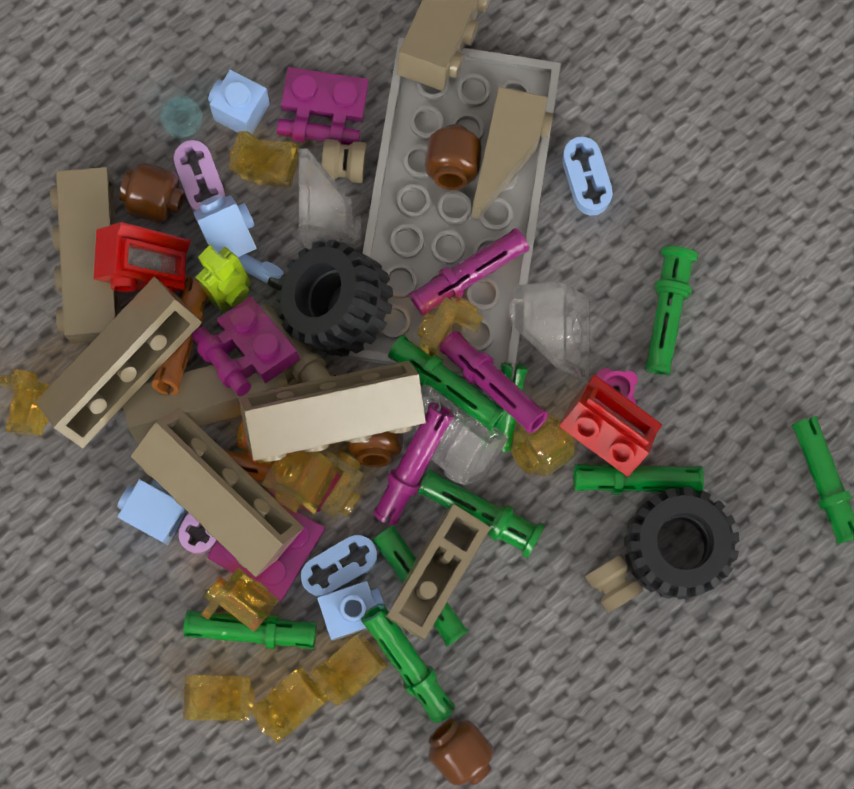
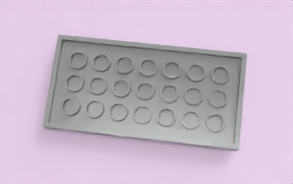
M399 38L363 247V254L380 263L382 270L388 273L390 281L387 285L393 287V297L388 299V303L393 306L391 314H386L384 321L387 322L384 330L378 329L375 333L377 339L371 345L364 343L363 351L357 354L350 351L349 356L345 357L386 365L395 364L397 362L388 358V353L397 339L405 335L408 340L429 355L433 356L436 354L444 360V366L458 376L463 377V371L439 350L446 336L453 331H459L480 353H488L494 359L493 364L500 371L502 362L512 363V381L551 127L548 138L540 136L535 153L482 217L474 219L471 218L498 88L502 87L548 97L545 112L553 113L561 63L463 48L461 53L464 54V60L457 78L450 76L444 91L397 75L399 50L405 39ZM453 124L464 126L479 138L482 148L480 168L476 179L458 190H448L439 187L427 175L425 169L427 143L431 134L438 129ZM513 228L519 229L530 248L528 252H524L498 268L495 272L463 290L464 295L460 298H450L429 311L425 316H421L418 313L408 293L414 292L438 277L439 271L447 266L451 269L511 232Z

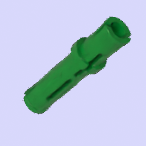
M405 335L399 337L391 347L388 358L393 359L397 363L409 361L419 374L421 386L425 387L428 385L456 407L485 426L488 431H493L504 417L506 411L444 366V360L438 355H429L408 340Z
M817 416L809 418L810 420L806 418L792 424L791 427L796 434L819 494L820 501L817 502L819 509L825 510L836 539V544L840 545L854 540V513L849 502L853 498L850 490L845 491L818 422L819 419Z
M574 464L573 489L574 491H611L612 495H622V492H664L672 488L681 490L683 487L693 488V492L699 493L704 487V472L702 466L645 465L637 466L627 477L612 465Z
M391 526L375 537L372 542L378 547L397 577L403 583L409 571L397 556V552L409 569L414 564L416 557L401 538L396 527ZM447 602L441 611L444 620L439 615L433 625L445 642L446 647L469 632Z
M377 604L364 613L365 616L361 617V622L372 634L386 657L401 675L406 692L409 695L415 696L433 723H439L447 719L453 713L451 710H455V704L445 694L436 680L437 673L433 667L427 666L422 661L401 628L386 617L388 610L385 604Z
M187 610L183 633L186 638H208L265 644V648L275 649L277 645L314 650L317 622L279 619V615L269 614L268 618Z

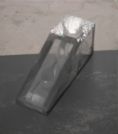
M420 385L424 414L428 410L429 403L435 402L439 403L438 411H440L443 405L455 415L431 458L432 461L444 469V474L450 480L464 486L485 479L506 443L508 436L497 428L491 432L488 431L485 426L456 407L428 385L425 387ZM414 425V428L417 431L419 425Z

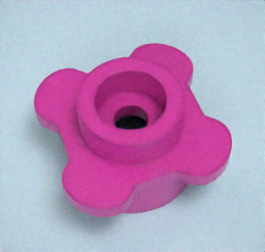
M603 368L597 373L596 376L611 387H619V393L636 404L633 394L638 378L634 372L611 371L608 368ZM594 398V400H596L598 403H600L601 405H603L605 408H608L607 406H605L604 404H602L600 401H598L596 398Z

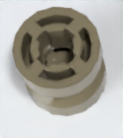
M325 138L321 180L334 181L338 177L347 178L351 183L363 184L367 142L354 141L350 145L341 144L337 139ZM348 152L347 170H344L345 153Z
M621 554L585 576L591 588L597 589L599 593L603 591L605 594L602 596L600 603L607 614L644 592L638 580H627L626 576L629 575L627 573L628 565Z

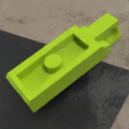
M209 245L198 256L204 269L195 278L211 303L224 314L230 307L234 308L246 299L249 294L248 287L252 283L240 260L233 252L224 247L218 253Z

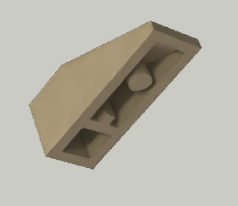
M502 87L498 88L471 218L480 219L535 153L540 136L548 138L553 113L545 112L548 97Z
M455 504L444 511L421 548L386 617L418 638L425 640L491 527Z

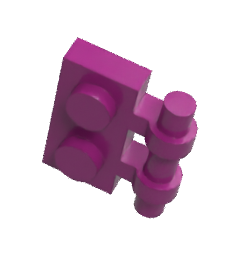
M288 67L281 108L282 111L295 112L296 117L295 120L279 118L277 135L292 137V141L305 143L306 139L324 142L325 138L337 139L341 144L350 145L354 141L359 142L361 131L348 129L345 126L346 120L363 122L369 79ZM310 115L333 118L332 125L309 123Z
M252 296L216 319L220 329L223 331L219 335H211L205 327L198 328L192 335L193 340L198 345L197 351L206 362H212L218 370L217 377L227 388H232L238 396H243L250 391L251 384L247 378L257 373L266 384L301 360L294 346ZM237 348L243 357L239 360H231L227 353Z

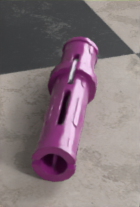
M513 228L511 232L451 269L447 266L441 269L438 277L414 292L408 293L418 313L421 316H425L429 311L450 298H460L464 295L463 290L495 272L498 268L524 252H528L530 248L525 237L519 229Z
M453 331L445 337L439 350L463 371V378L470 384L476 383L500 407L511 415L527 433L537 431L544 424L548 412L540 408L515 383L504 375L493 364L494 359L488 353H480L459 331Z
M429 403L428 410L425 413L426 423L419 425L397 469H392L387 477L389 484L373 511V514L380 521L385 523L389 515L388 524L397 525L410 497L416 495L420 490L421 483L419 480L447 427L455 416L447 407L442 405L440 411H438L439 403Z

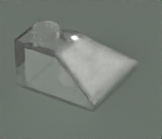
M307 148L299 149V233L302 248L311 250L313 243L322 241L326 244L328 240L343 242L353 248V240H361V215H353L352 201Z
M564 281L515 285V298L510 301L509 308L514 327L555 367L581 382H588L590 380V300Z

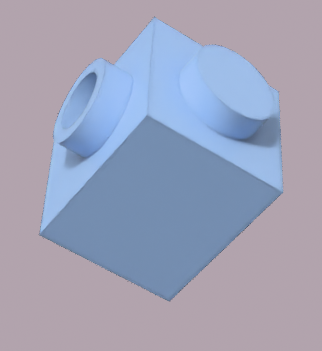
M229 70L223 81L221 79L216 81L208 97V101L211 102L209 105L214 121L249 139L252 137L270 105L267 88L232 70Z
M222 194L202 201L199 204L201 209L193 212L208 246L211 245L218 253L224 247H227L239 257L257 249L248 230L254 227L255 224L245 203L237 206L231 195L224 198Z
M140 479L135 487L129 485L117 505V508L121 509L118 515L119 519L167 546L188 512L155 479H153L150 485Z
M367 581L317 598L332 641L367 630L361 622V617L365 616L364 613L373 606L383 603L379 588L370 590Z

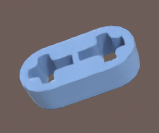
M584 136L576 137L565 146L562 156L563 167L577 208L584 214L598 215L604 212L611 202L613 195L612 186L597 143L591 138ZM577 148H581L583 154H591L587 161V172H583L579 160L572 161L571 159L574 157ZM587 180H591L595 192H603L598 204H593V201L589 198H583L588 190Z
M354 535L344 539L310 559L304 565L301 571L303 587L310 594L317 597L341 589L368 573L374 567L377 561L375 545L369 538L362 535ZM356 544L360 549L364 547L369 549L370 552L365 555L367 563L364 566L360 567L356 562H352L344 568L341 566L340 561L350 555L349 547ZM336 564L339 570L328 577L330 585L327 588L322 589L319 584L310 585L309 579L314 576L312 568L319 565L322 570H326Z

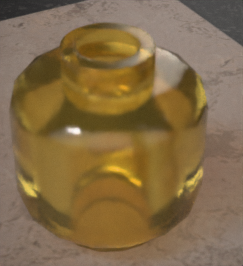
M548 414L546 421L537 431L527 433L521 427L515 432L513 438L514 446L511 449L512 455L517 465L525 473L530 475L534 473L541 477L548 476L572 460L575 454V438L559 427L562 418L558 419L554 415Z

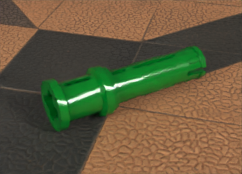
M664 246L661 248L660 255L664 257L660 280L656 281L654 285L655 293L659 295L652 327L647 363L644 367L646 372L666 376L671 375V364L678 336L683 301L688 299L692 293L689 280L692 264L697 262L699 255L694 250L679 246ZM678 265L677 275H676V277L674 278V276H675V271H676V266ZM669 317L663 348H661L666 318Z
M431 469L424 477L421 488L418 491V494L424 495L446 508H450L455 504L491 527L487 533L491 540L496 542L500 539L521 550L522 556L526 559L529 558L546 526L541 522L536 525L513 513L514 508L509 505H502L500 508L434 473ZM445 491L475 507L476 510L446 495ZM484 513L494 517L495 519L492 520L491 518L485 516ZM509 527L516 529L517 531L525 534L527 537L520 535L519 533L511 530Z

